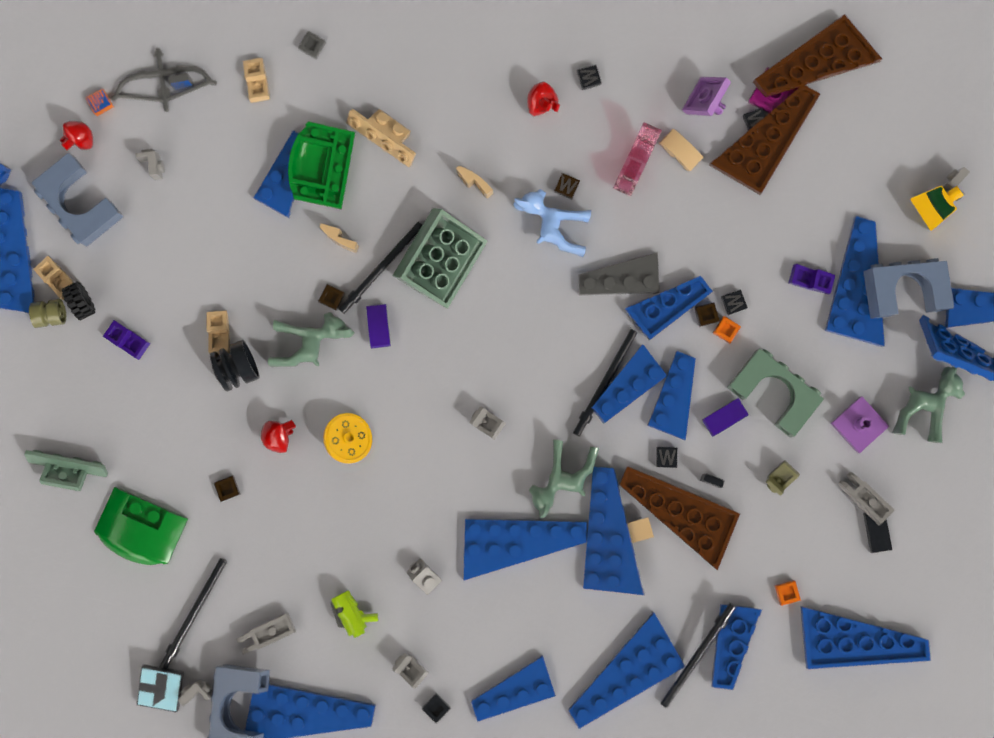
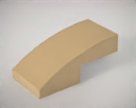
M263 58L243 61L250 102L270 100Z
M672 129L659 142L671 157H675L686 171H691L703 158L697 149L675 129Z
M458 166L456 168L457 174L468 188L475 184L486 199L493 195V189L480 176L464 167Z
M320 224L321 230L334 243L346 250L357 253L359 247L357 242L341 238L342 231L339 228Z
M47 256L33 270L51 287L60 299L64 300L62 288L74 282L51 257Z
M227 311L207 312L209 354L214 351L220 354L219 350L221 348H224L229 354L230 334Z
M648 517L627 523L632 543L654 537Z

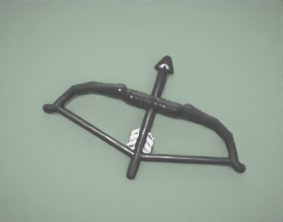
M156 48L154 57H157L158 70L141 71L127 76L119 83L116 93L111 97V100L115 101L117 98L163 102L164 111L168 112V101L208 84L214 86L217 82L212 81L203 69L195 66L177 65L176 67L163 69L161 56H164L160 48ZM182 72H197L202 74L207 81L171 96L170 88L165 85L164 76ZM143 78H160L161 87L157 90L158 98L120 94L122 87L129 81Z

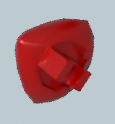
M540 82L531 88L527 96V105L532 116L542 115L550 109H553L555 112L559 110L560 104L558 103L557 94L550 84Z
M67 121L63 124L64 136L60 141L66 150H69L74 144L81 150H89L93 147L92 131L87 124L80 121Z
M292 420L283 424L277 421H267L261 430L262 444L273 452H287L288 436L293 434L294 431L292 429L296 428V425Z

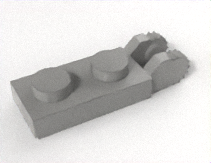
M849 472L847 474L848 479L858 488L854 490L843 480L838 483V486L846 494L850 495L849 497L878 525H881L895 510L865 481L863 482L853 472Z
M286 613L250 630L249 633L236 639L239 643L246 641L250 637L253 638L255 644L241 650L244 655L296 632L289 613Z

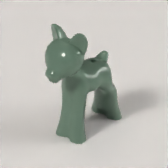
M331 312L324 314V325L322 328L297 327L274 320L273 330L302 337V348L291 357H269L268 365L270 367H296L302 362H313L316 366H319L317 359L321 340L323 338H349L354 335V331L346 327L345 323L340 318L333 316Z
M948 366L943 369L936 393L916 391L913 387H909L911 393L906 407L900 410L892 434L905 435L911 415L923 409L931 412L927 441L943 443L942 419L946 399L948 396L962 399L965 395L963 381L956 374L957 368Z
M553 439V468L549 476V483L545 488L532 485L529 489V492L532 494L533 505L539 510L540 518L547 516L549 509L554 504L555 493L558 490L579 492L582 496H585L583 490L586 477L593 471L599 448L590 447L584 467L571 474L561 470L563 441Z

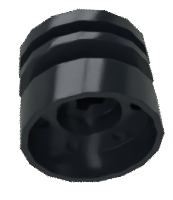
M244 340L230 345V355L224 348L219 350L220 355L216 351L210 353L213 372L226 392L233 389L232 384L236 388L240 387L239 377L246 384L260 378L256 362Z

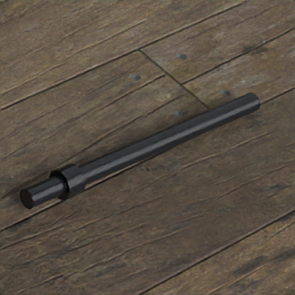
M419 221L355 291L352 290L348 295L349 298L339 308L343 314L354 303L357 304L360 301L361 295L417 235L422 227Z
M630 329L585 412L582 411L579 417L580 421L573 431L574 435L580 437L585 426L591 422L594 412L592 406L611 382L637 335L635 330Z
M219 559L173 643L167 647L166 655L159 667L168 668L172 659L178 655L181 643L227 563L226 560Z
M729 603L723 613L717 616L714 626L660 704L668 708L721 629H725L729 623L728 619L737 608L735 605Z

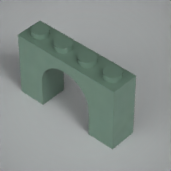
M758 349L727 388L744 400L750 395L757 384L766 377H774L783 381L790 392V403L775 423V426L790 438L795 437L824 398L820 396L821 392L813 386H807L801 376L798 374L793 375L789 372V367L781 361H775L772 358L773 355L768 350Z

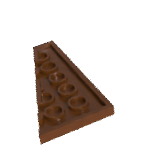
M844 14L755 78L753 83L764 97H768L878 63L882 60V57Z
M806 85L799 87L778 107L773 109L765 118L713 160L709 166L761 195L819 98L820 93Z
M627 466L619 485L713 568L718 570L740 513Z

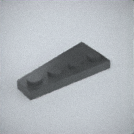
M658 253L579 274V296L659 293Z

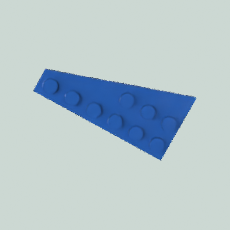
M0 188V309L29 313L30 303L34 302L35 292L32 287L31 278L33 276L30 252L26 239L27 229L24 223L23 196L20 191Z
M856 216L853 220L825 331L884 347L883 318H870L864 271L871 269V265L879 264L876 222Z
M923 314L919 322L931 356L935 360L944 361L955 368H962L971 374H978L989 381H994V357L991 358L984 354L985 349L959 334L951 335L945 326L941 324L935 326L930 323V318Z
M594 467L583 589L645 595L625 517L624 506L622 505L615 469Z
M465 519L464 580L586 543L587 522Z
M800 606L807 669L931 661L929 640Z
M654 612L608 663L601 674L594 679V682L568 709L579 729L685 667Z
M268 684V691L259 694L252 693L245 730L264 733V738H292L366 728L372 726L376 705Z

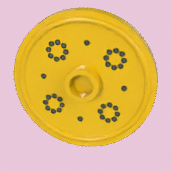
M352 413L337 415L325 427L323 434L324 446L329 455L338 462L345 464L358 462L371 449L372 433L370 427L358 415Z

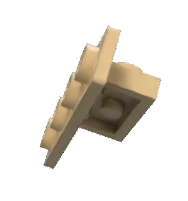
M354 109L349 111L346 123L351 128L358 131L407 167L412 165L416 153L402 144L409 137L410 130L380 109L369 119Z

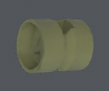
M62 299L48 300L47 304L44 301L30 303L29 316L34 328L47 327L49 323L52 326L64 325L66 323V309Z

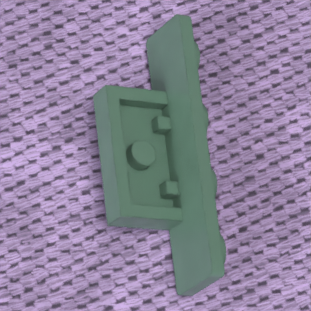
M26 450L24 453L29 463L45 466L39 480L43 485L81 492L87 474L107 477L108 475L105 465L98 461L87 462L76 457L71 459L59 454H44L39 450Z

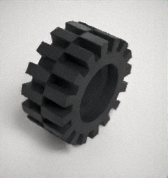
M77 281L62 288L64 300L78 320L81 321L96 313L91 297H89L88 292L85 291L84 286Z

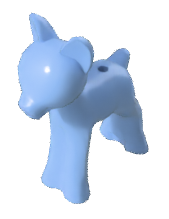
M539 189L537 192H529L522 198H514L515 202L513 205L515 209L542 217L540 238L537 240L538 244L543 241L556 245L561 251L581 257L584 256L586 246L567 242L558 229L560 222L563 220L588 223L591 217V210L567 211L545 207L543 201L546 192L542 189Z

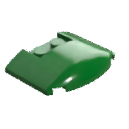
M308 121L305 124L306 127L297 135L290 152L288 180L293 193L292 196L294 200L342 209L355 132Z
M114 487L94 533L98 535L101 542L108 549L124 559L145 565L161 563L164 565L169 563L188 519Z

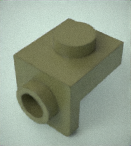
M784 460L768 475L766 479L767 487L773 493L777 492L781 496L784 490L800 474Z

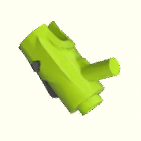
M349 590L331 599L330 604L339 628H345L348 636L353 635L356 638L365 633L364 629L367 627L365 622L378 621V613L364 614L363 611L358 609V603Z

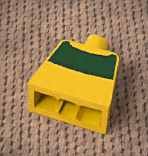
M941 185L910 200L930 231H932L957 210L953 202L964 195L958 186L946 192Z

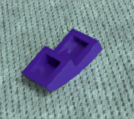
M794 264L788 284L820 293L831 294L835 275L819 269L813 270L799 264Z
M386 304L366 306L371 349L391 346Z
M113 320L103 335L105 339L140 360L150 345L149 342Z
M737 398L705 417L702 421L711 436L714 437L749 414L740 399Z

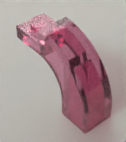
M643 122L613 189L631 197L661 134V129Z

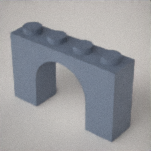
M68 153L31 183L36 188L33 190L41 200L44 198L48 203L46 207L52 214L56 213L60 217L58 222L65 229H69L72 232L71 238L77 244L81 243L87 247L124 216L107 198H104L84 214L74 215L68 212L65 206L66 192L71 185L87 173L79 161Z
M938 258L926 260V263L914 260L909 261L906 265H902V262L890 263L889 266L883 267V264L871 265V269L864 271L871 319L899 314L895 289L901 276L911 277L918 282L923 292L926 313L941 312L954 308L947 261H939Z
M228 664L216 666L213 675L214 691L211 696L212 712L209 718L210 733L208 738H264V733L243 730L235 725L230 715V703L238 691L255 694L268 691L270 670Z

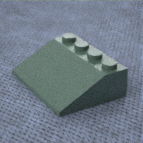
M432 208L392 276L448 309L488 241L444 210Z

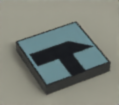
M144 664L141 667L137 705L178 712L180 706L178 699L181 697L180 692L182 690L184 672Z

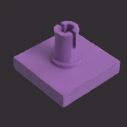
M700 77L682 111L687 115L712 116L714 112L716 115L722 114L726 105L721 102V99L731 81L726 77Z
M862 396L831 422V425L857 453H861L889 427Z

